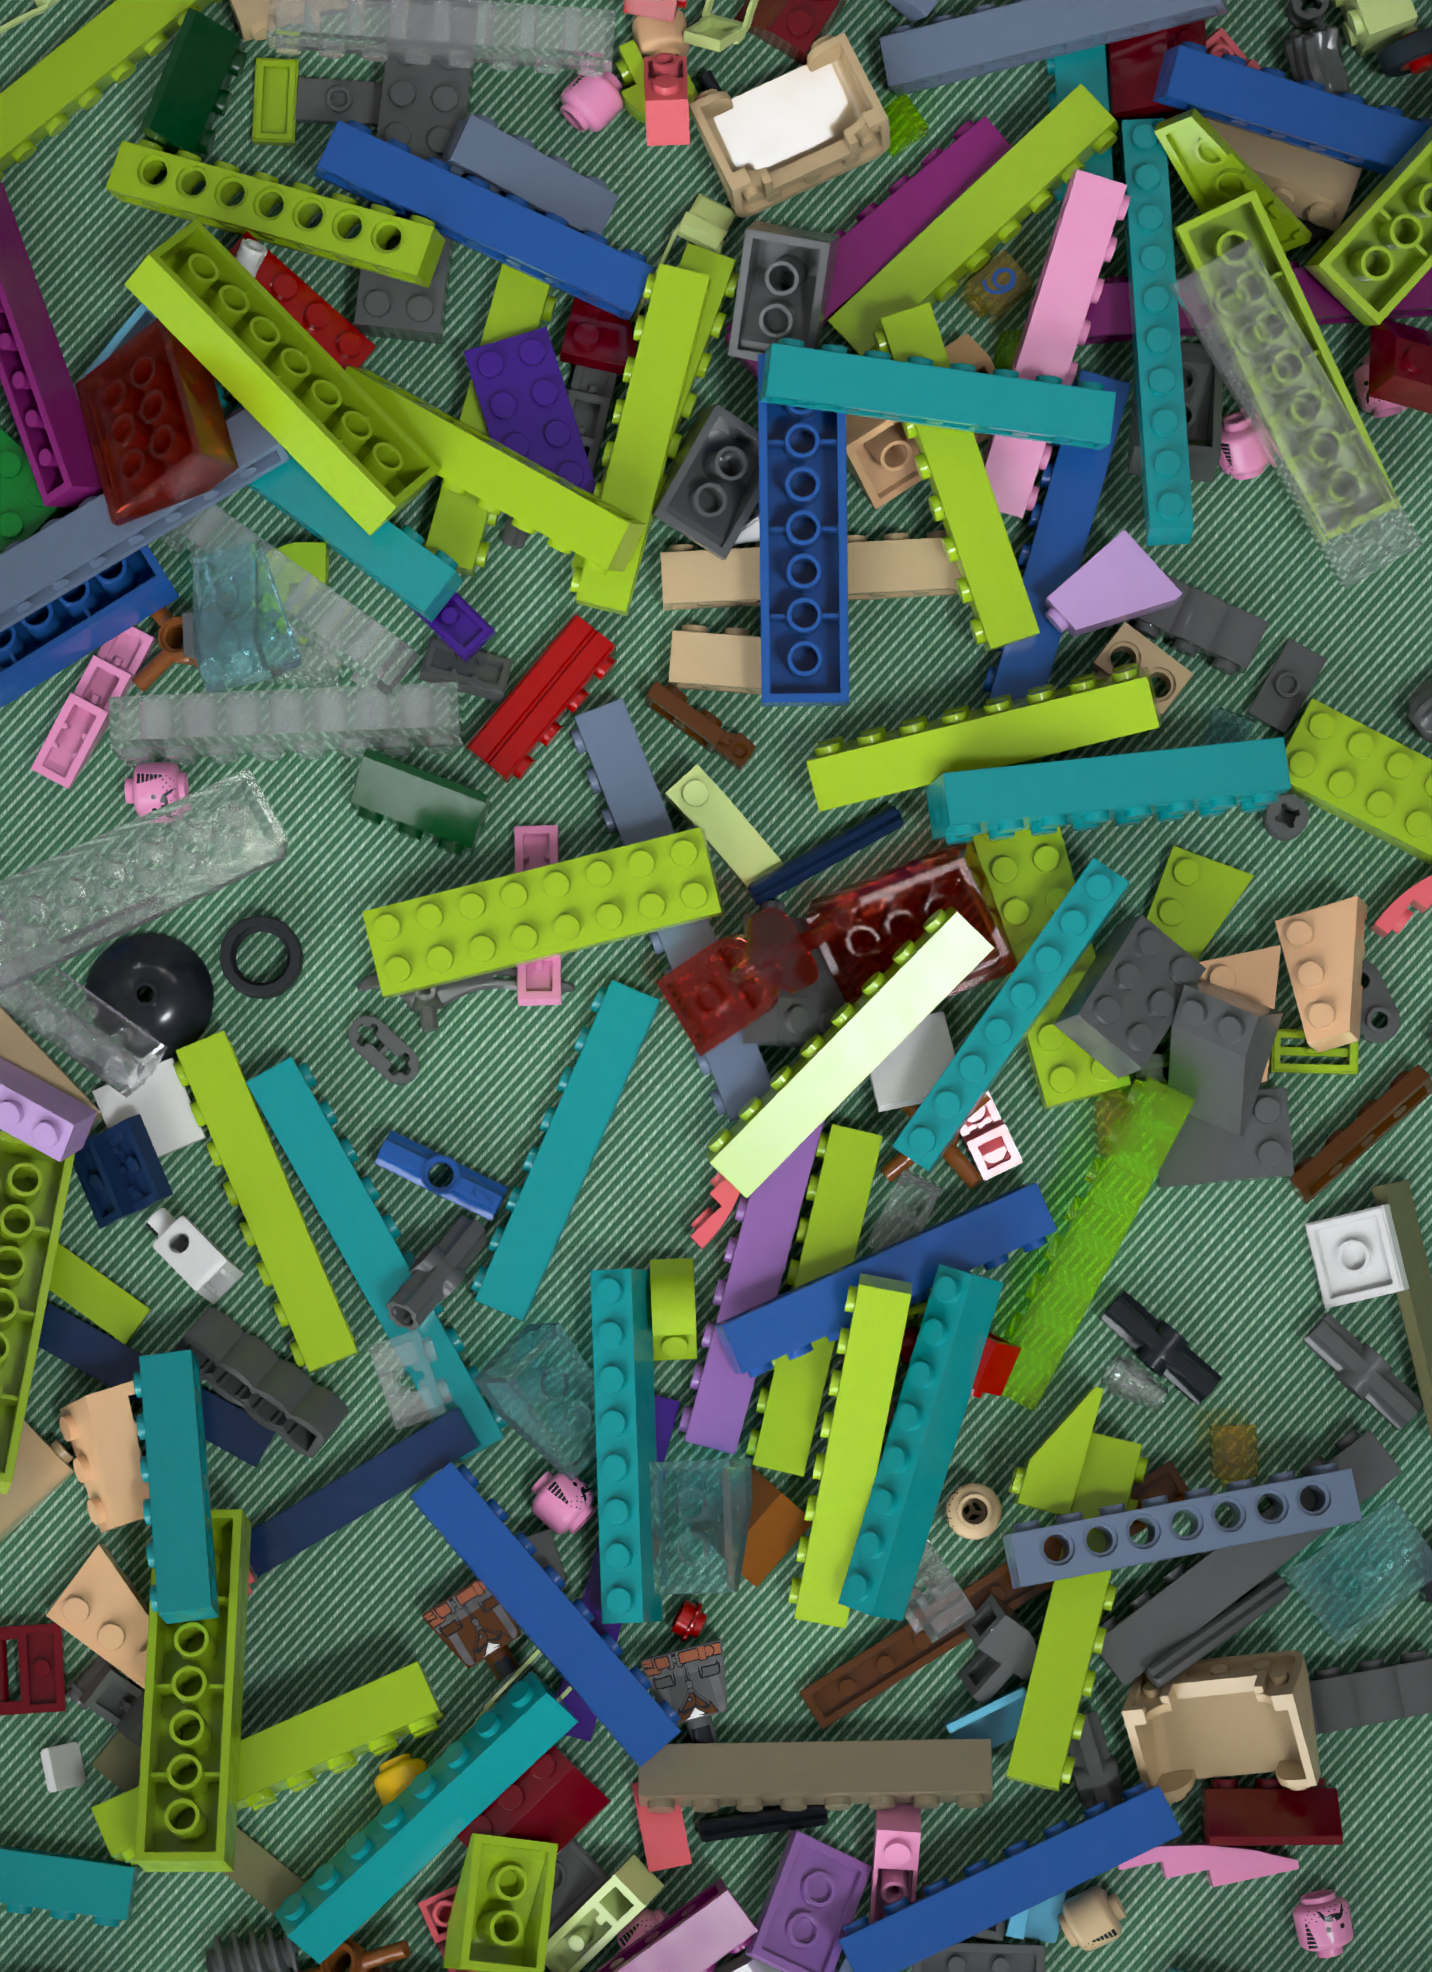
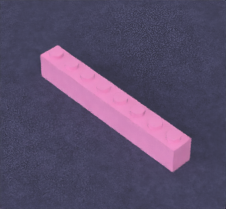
M1078 169L1072 170L1011 366V370L1019 372L1020 379L1035 381L1038 375H1049L1061 378L1062 385L1072 386L1078 368V363L1072 361L1077 344L1084 346L1091 327V321L1085 319L1090 303H1098L1104 285V279L1098 278L1103 261L1110 263L1116 248L1117 238L1111 236L1116 219L1123 221L1129 206L1130 196L1124 194L1127 187L1126 184ZM990 435L983 456V463L1000 512L1022 519L1025 510L1032 512L1039 493V487L1033 484L1038 469L1045 470L1047 467L1052 445H1048L1046 442Z

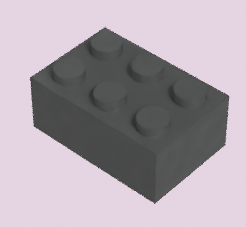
M1141 914L1116 925L1053 1025L1113 1075L1121 1078L1145 1067L1174 1020L1184 985L1198 983L1206 968Z

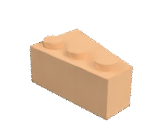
M1359 896L1275 921L1308 1045L1318 1053L1360 1040L1363 990L1361 985L1362 961L1365 957L1364 928L1368 906Z
M1281 945L1199 962L1206 970L1198 983H1213L1275 1009ZM1269 1059L1260 1085L1267 1082Z
M134 1380L86 1395L60 1409L62 1415L59 1419L60 1429L65 1440L71 1442L76 1457L73 1460L74 1471L80 1483L85 1484L90 1499L87 1501L88 1513L92 1522L99 1526L101 1533L144 1520L143 1500L150 1498L149 1482L144 1483L141 1476L140 1457L142 1453L137 1438V1420H133L128 1397L136 1394Z
M98 1544L46 1616L145 1689L149 1608L136 1591L129 1577L127 1578L106 1544Z

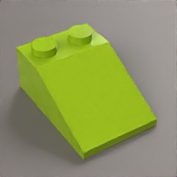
M1096 1386L1089 1388L1024 1460L1023 1468L1019 1466L1014 1467L1008 1492L1015 1494L1013 1503L1059 1516L1070 1514L1104 1391L1103 1388Z
M472 1833L448 1921L443 1968L474 1972H544L558 1844Z

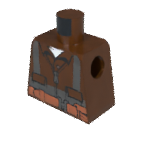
M479 1579L422 1615L425 1622L468 1669L485 1659L498 1681L521 1667L507 1646L508 1643L522 1635L520 1628Z

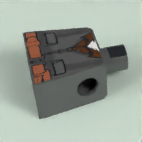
M721 1639L641 1659V1667L646 1678L652 1684L651 1689L657 1703L659 1704L665 1699L681 1718L677 1724L686 1722L691 1743H711L717 1741L711 1715L728 1711Z

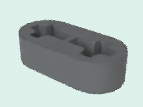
M373 1016L359 1017L352 1023L348 1034L350 1044L384 1078L396 1085L409 1084L415 1080L420 1070L419 1058L390 1028ZM374 1025L377 1026L379 1030L376 1032V1037L385 1046L380 1051L370 1043L365 1044L363 1047L358 1044L361 1039V1035L358 1032L360 1027L364 1026L370 1029ZM390 1050L398 1058H402L405 1055L410 1056L411 1059L407 1063L411 1069L409 1074L406 1076L401 1072L395 1076L390 1074L393 1065L384 1055Z

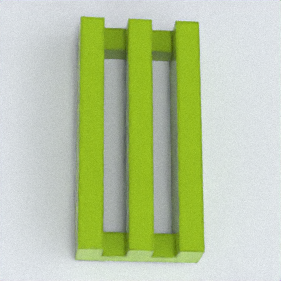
M1278 1029L1270 1053V1073L1358 1074V1041L1349 1043V1048H1333L1318 1053L1311 1047H1281V1039H1306L1304 1029ZM1280 1056L1349 1058V1065L1280 1063Z

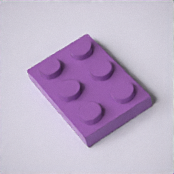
M798 1830L790 1832L755 1925L758 1932L752 1935L753 1939L747 1946L745 1955L781 1972H834L842 1951L838 1938L845 1935L843 1926L853 1921L872 1866Z

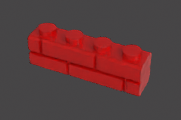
M575 614L466 746L467 751L505 783L508 784L513 777L521 780L536 761L531 757L533 752L541 743L548 747L561 732L563 727L558 724L560 719L568 710L575 714L590 696V693L585 690L595 677L602 681L617 663V660L612 657L616 652V646Z

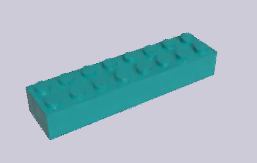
M1284 737L949 772L941 774L925 789L932 839L946 838L947 845H958L972 842L973 836L988 834L989 840H1003L1015 837L1014 832L1031 829L1032 836H1041L1056 833L1057 827L1073 825L1074 831L1092 830L1099 828V823L1115 820L1117 827L1140 824L1142 823L1141 818L1156 815L1158 822H1170L1183 819V814L1193 811H1199L1201 818L1220 816L1226 813L1225 809L1240 806L1242 813L1259 812L1266 810L1267 805L1279 802L1278 797L1290 790L1291 784Z

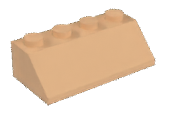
M968 333L945 347L950 364H971L976 366V372L993 375L995 367L990 356ZM846 414V467L875 509L880 508L922 481L914 460V456L920 454L915 438H907L902 422ZM973 432L977 445L990 437V434Z

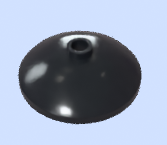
M157 933L132 935L108 947L93 964L84 990L86 1016L98 1039L117 1055L137 1062H162L177 1057L176 1050L197 1042L205 1032L214 1008L213 982L202 959L185 943L173 937ZM145 987L152 988L154 992L153 999L148 1003H142L138 998L140 990Z

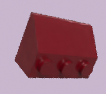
M750 0L745 1L734 20L744 21ZM759 0L748 32L798 63L805 65L807 64V55L811 51V45L827 34L848 0Z
M1205 20L1106 44L1109 113L1114 118L1130 120L1165 118L1166 120L1186 112L1155 102L1153 97L1165 51L1181 45L1182 42H1194L1206 47Z
M1384 319L1380 325H1371L1368 396L1432 414V332Z
M555 1743L461 1831L457 1837L467 1848L472 1833L558 1844V1855L611 1800Z
M1256 1778L1254 1787H1238V1779H1211V1787H1201V1840L1209 1846L1343 1845L1337 1788L1326 1786V1778H1319L1317 1786H1311L1301 1791H1294L1281 1786L1277 1778Z

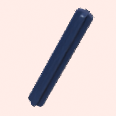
M889 806L751 882L747 889L752 900L757 905H762L763 902L771 900L901 828L904 823L901 814L895 806Z

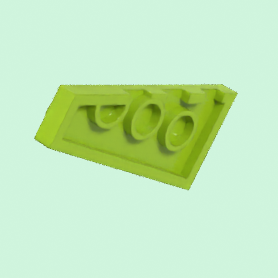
M1195 108L1157 123L1154 132L1201 214L1249 190L1255 189L1284 252L1310 242L1312 233Z
M1173 846L1146 918L1194 959L1198 960L1254 875Z

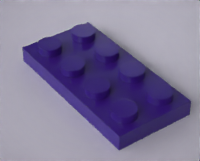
M547 327L464 351V357L489 437L587 492L594 494L596 484Z

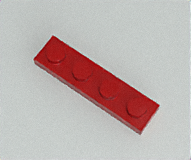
M247 231L229 252L236 257L242 239L259 241ZM268 250L255 279L344 370H346L347 366L360 367L377 346Z

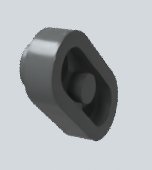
M1363 960L1362 975L1367 979V986L1362 990L1360 1037L1369 1043L1380 1044L1395 1036L1400 1027V1015L1378 969L1370 962ZM1374 1013L1384 1015L1386 1018L1384 1028L1373 1026L1371 1017Z

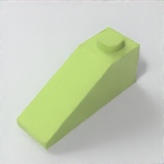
M698 764L665 793L666 801L692 829L701 827L705 830L708 846L746 887L751 882L784 865L737 807Z
M633 1854L547 1941L546 1967L551 1972H579L648 1905L665 1885L652 1872H649L648 1868Z

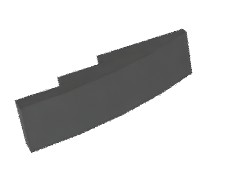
M576 365L568 397L594 477L618 374Z

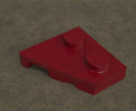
M575 297L560 352V361L623 375L628 356L636 358L638 351L636 341L633 340L634 334L630 320L627 322Z

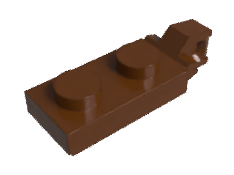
M656 681L647 693L645 705L711 754L715 752L740 771L751 758L756 746L742 733L730 734V732L721 729L722 722L711 712L702 709L700 712L686 703L688 700L687 696L675 686L667 684L664 687Z

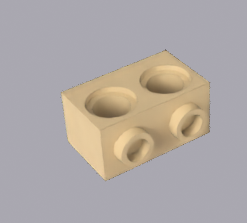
M1126 622L1119 628L1091 667V670L1097 673L1096 679L1111 676V673H1113L1112 669L1114 668L1111 664V655L1116 652L1128 653L1132 657L1133 662L1138 663L1139 669L1149 667L1151 678L1162 679L1168 687V694L1166 696L1156 698L1161 717L1194 674Z

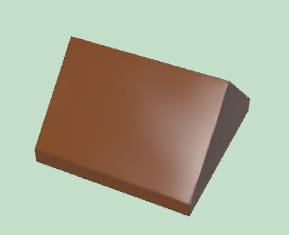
M748 1464L691 1530L755 1587H758L811 1526L812 1522L804 1520L805 1513Z

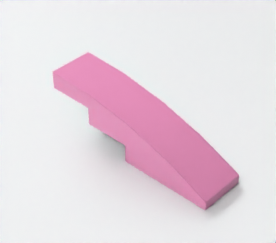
M132 626L101 646L97 656L93 655L74 693L70 692L31 767L33 771L67 789L72 787L133 684L132 679L139 673L157 638Z
M558 825L514 826L515 873L559 863ZM561 955L517 966L519 1006L562 1005Z
M1204 1842L1164 1843L1116 1866L1118 1870L1160 1862L1162 1875L1166 1879L1206 1871L1209 1884L1212 1887L1299 1869L1298 1860L1293 1857L1251 1847L1209 1846Z

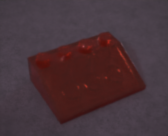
M158 318L75 384L112 524L119 526L209 492L239 468L213 375Z
M971 842L950 845L815 898L811 901L805 918L846 1003L849 1002L851 1005L864 994L861 988L872 975L878 971L884 974L895 963L892 957L905 942L911 940L914 943L926 931L923 925L928 918L937 910L943 909L946 911L950 906L978 931L994 949L945 998L1012 973L1018 966L987 876Z

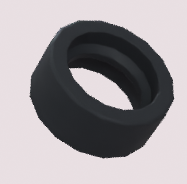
M256 915L242 919L229 929L221 943L219 960L224 976L237 991L250 998L266 1000L281 996L295 985L302 972L304 954L300 940L287 924L275 917ZM258 932L271 933L278 937L285 945L287 952V963L282 974L274 980L265 983L253 982L244 977L238 969L236 961L237 949L241 942L249 935Z

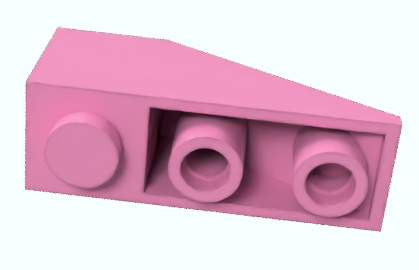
M895 1803V1808L876 1810L869 1922L885 1916L883 1907L907 1896L909 1903L916 1900L921 1840V1809L914 1808L912 1804Z

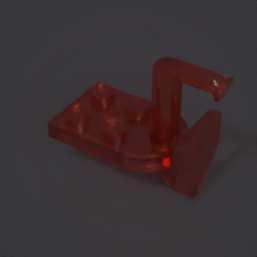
M837 906L832 910L830 916L811 929L799 934L783 911L773 907L767 908L749 918L747 935L732 934L713 942L656 981L701 1057L769 1013L779 999L781 988L795 994L814 984L818 979V967L810 952L841 931L851 929L855 923V917L849 908Z

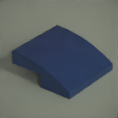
M140 1114L126 1118L104 1132L87 1137L83 1148L75 1153L73 1166L99 1229L125 1219L173 1195Z

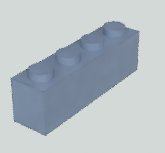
M470 114L457 122L440 159L451 167L449 172L464 179L467 175L477 177L490 185V191L503 197L506 194L516 195L529 203V209L542 215L545 212L557 214L569 222L567 227L582 234L585 230H589L602 235L619 197L608 190V185L604 181L593 176H582L571 169L572 165L565 159L554 155L546 156L534 149L535 145L529 139L520 135L510 136L498 129V124L487 116Z

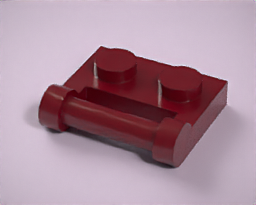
M56 1623L1 1626L0 1716L68 1711L63 1628ZM18 1639L21 1700L10 1701L6 1640Z

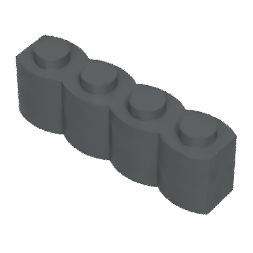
M1167 574L1165 575L1183 593L1180 600L1173 607L1128 620L1134 623L1133 628L1143 636L1156 640L1158 635L1173 641L1172 648L1175 651L1191 658H1195L1197 653L1213 660L1211 666L1214 669L1230 676H1234L1236 671L1243 674L1246 672L1268 625L1267 621L1245 610L1229 605L1204 591L1190 587Z
M208 1308L183 1336L175 1351L191 1349L199 1360L201 1379L207 1380L211 1387L229 1402L243 1406L248 1415L261 1426L278 1432L291 1448L304 1456L314 1458L339 1428L349 1412L348 1407L336 1394L321 1386L314 1385L311 1379L299 1367L279 1359L265 1342L252 1335L245 1334L231 1317L216 1309Z
M1418 1650L1400 1654L1401 1662L1384 1665L1383 1658H1376L1357 1662L1358 1670L1341 1674L1340 1666L1314 1670L1315 1679H1310L1309 1684L1316 1735L1432 1713V1657H1427L1426 1650Z

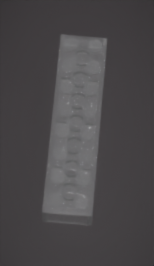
M1250 239L1241 241L1170 283V289L1339 584L1348 588L1422 545L1421 539Z
M458 682L109 697L110 749L120 761H126V766L136 767L142 762H152V759H169L170 762H174L177 765H192L196 763L195 757H213V763L239 762V755H256V761L270 762L282 760V754L299 753V759L315 760L325 758V752L342 751V757L360 758L363 757L366 748L370 750L385 749V755L388 756L410 755L411 748L427 747L430 754H449L454 752V746H464L462 694Z
M246 768L0 881V991L286 859L289 839L251 770Z

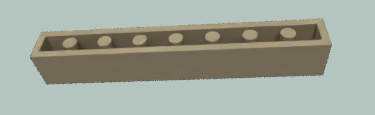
M991 1739L667 1744L644 1765L638 1767L640 1806H648V1811L652 1813H670L675 1811V1806L692 1807L693 1811L700 1813L716 1812L719 1810V1806H736L738 1811L757 1812L761 1811L765 1805H781V1809L785 1811H802L807 1809V1805H825V1809L841 1811L850 1809L851 1804H869L871 1809L888 1810L895 1808V1803H913V1807L917 1809H934L940 1806L939 1803L957 1802V1806L960 1808L972 1809L984 1806V1802H992L993 1793Z

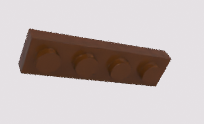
M1419 1064L1410 1072L1405 1070L1398 1074L1391 1082L1389 1091L1378 1100L1372 1099L1359 1110L1357 1119L1346 1129L1339 1128L1334 1131L1326 1140L1325 1147L1313 1158L1311 1156L1306 1157L1294 1168V1175L1289 1180L1295 1194L1306 1205L1432 1093L1431 1077Z

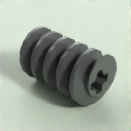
M266 1927L264 1939L261 1941L258 1940L254 1930L250 1929L248 1930L246 1943H241L236 1932H231L228 1946L223 1945L217 1934L213 1936L211 1948L205 1951L207 1972H273V1970L276 1972H290L291 1967L294 1972H300L297 1945L286 1936L283 1929L281 1938H276L272 1928Z

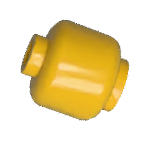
M406 1753L378 1766L380 1773L375 1777L374 1787L382 1806L384 1807L391 1803L412 1783L418 1774L428 1768L425 1760L412 1758L410 1753Z

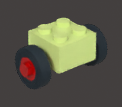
M1330 0L1334 8L1340 7L1346 21L1342 23L1345 40L1349 47H1356L1359 57L1383 49L1378 54V59L1386 77H1399L1411 73L1416 75L1432 68V27L1418 31L1417 27L1414 26L1418 15L1412 0Z

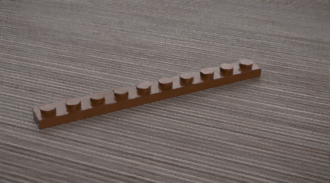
M1170 1460L1145 1475L1143 1484L1135 1482L1131 1499L1138 1500L1137 1509H1142L1141 1500L1167 1495L1169 1503L1185 1500L1184 1492L1190 1490ZM1134 1520L1133 1526H1130V1536L1132 1537L1145 1529L1146 1525L1141 1521ZM1048 1537L1044 1543V1552L1049 1559L1058 1561L1063 1546L1057 1538ZM1006 1562L800 1690L799 1693L823 1730L969 1639L970 1636L963 1626L991 1594L1015 1610L1052 1587L1054 1581L1013 1589L1008 1563Z

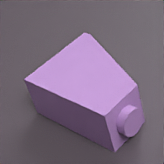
M1124 529L1046 598L1044 605L1048 611L1045 613V616L1059 632L1062 633L1067 630L1074 637L1173 607L1180 600L1183 593Z

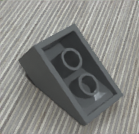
M755 221L746 228L728 356L757 361L758 354H765L766 349L772 343L778 344V339L780 338L802 340L805 342V348L818 349L834 278L839 235Z
M1181 342L1190 480L1213 482L1221 456L1224 346ZM1134 380L1127 474L1141 475Z
M714 404L699 411L682 441L652 515L721 560H726L759 501L758 430L718 404Z
M745 913L743 1044L802 1048L815 1034H819L821 1037L833 1025L830 1021L831 1018L844 1005L816 919Z
M1210 982L1184 985L1171 1029L1167 1104L1238 1136H1244L1283 1013Z
M1286 1087L1258 1090L1244 1136H1238L1167 1104V1100L1152 1101L1159 1188L1287 1178L1294 1175Z

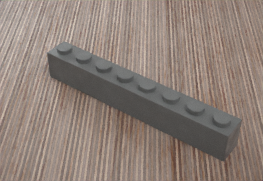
M1356 1429L1347 1433L1334 1444L1339 1451L1326 1461L1320 1455L1300 1470L1304 1477L1312 1476L1311 1467L1337 1463L1338 1471L1352 1468L1359 1505L1402 1473L1401 1469L1371 1430H1365L1359 1434ZM1304 1488L1301 1491V1505L1308 1511L1312 1512L1315 1510L1317 1496L1311 1489ZM1266 1497L1270 1504L1262 1509L1259 1514L1263 1518L1270 1520L1275 1514V1505L1269 1497ZM1329 1528L1198 1553L1201 1557L1189 1567H1186L1181 1562L1162 1577L1166 1582L1162 1588L1154 1594L1149 1589H1146L1127 1604L1132 1610L1119 1621L1113 1615L1100 1624L1099 1627L1107 1628L1102 1653L1098 1655L1121 1685H1128L1146 1671L1148 1665L1203 1627Z

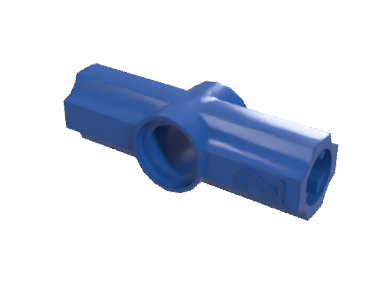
M393 1130L390 1131L375 1161V1165L491 1222L509 1189L454 1161L450 1157L441 1155ZM439 1164L449 1165L454 1173L452 1182L443 1188L435 1187L430 1182V1172Z

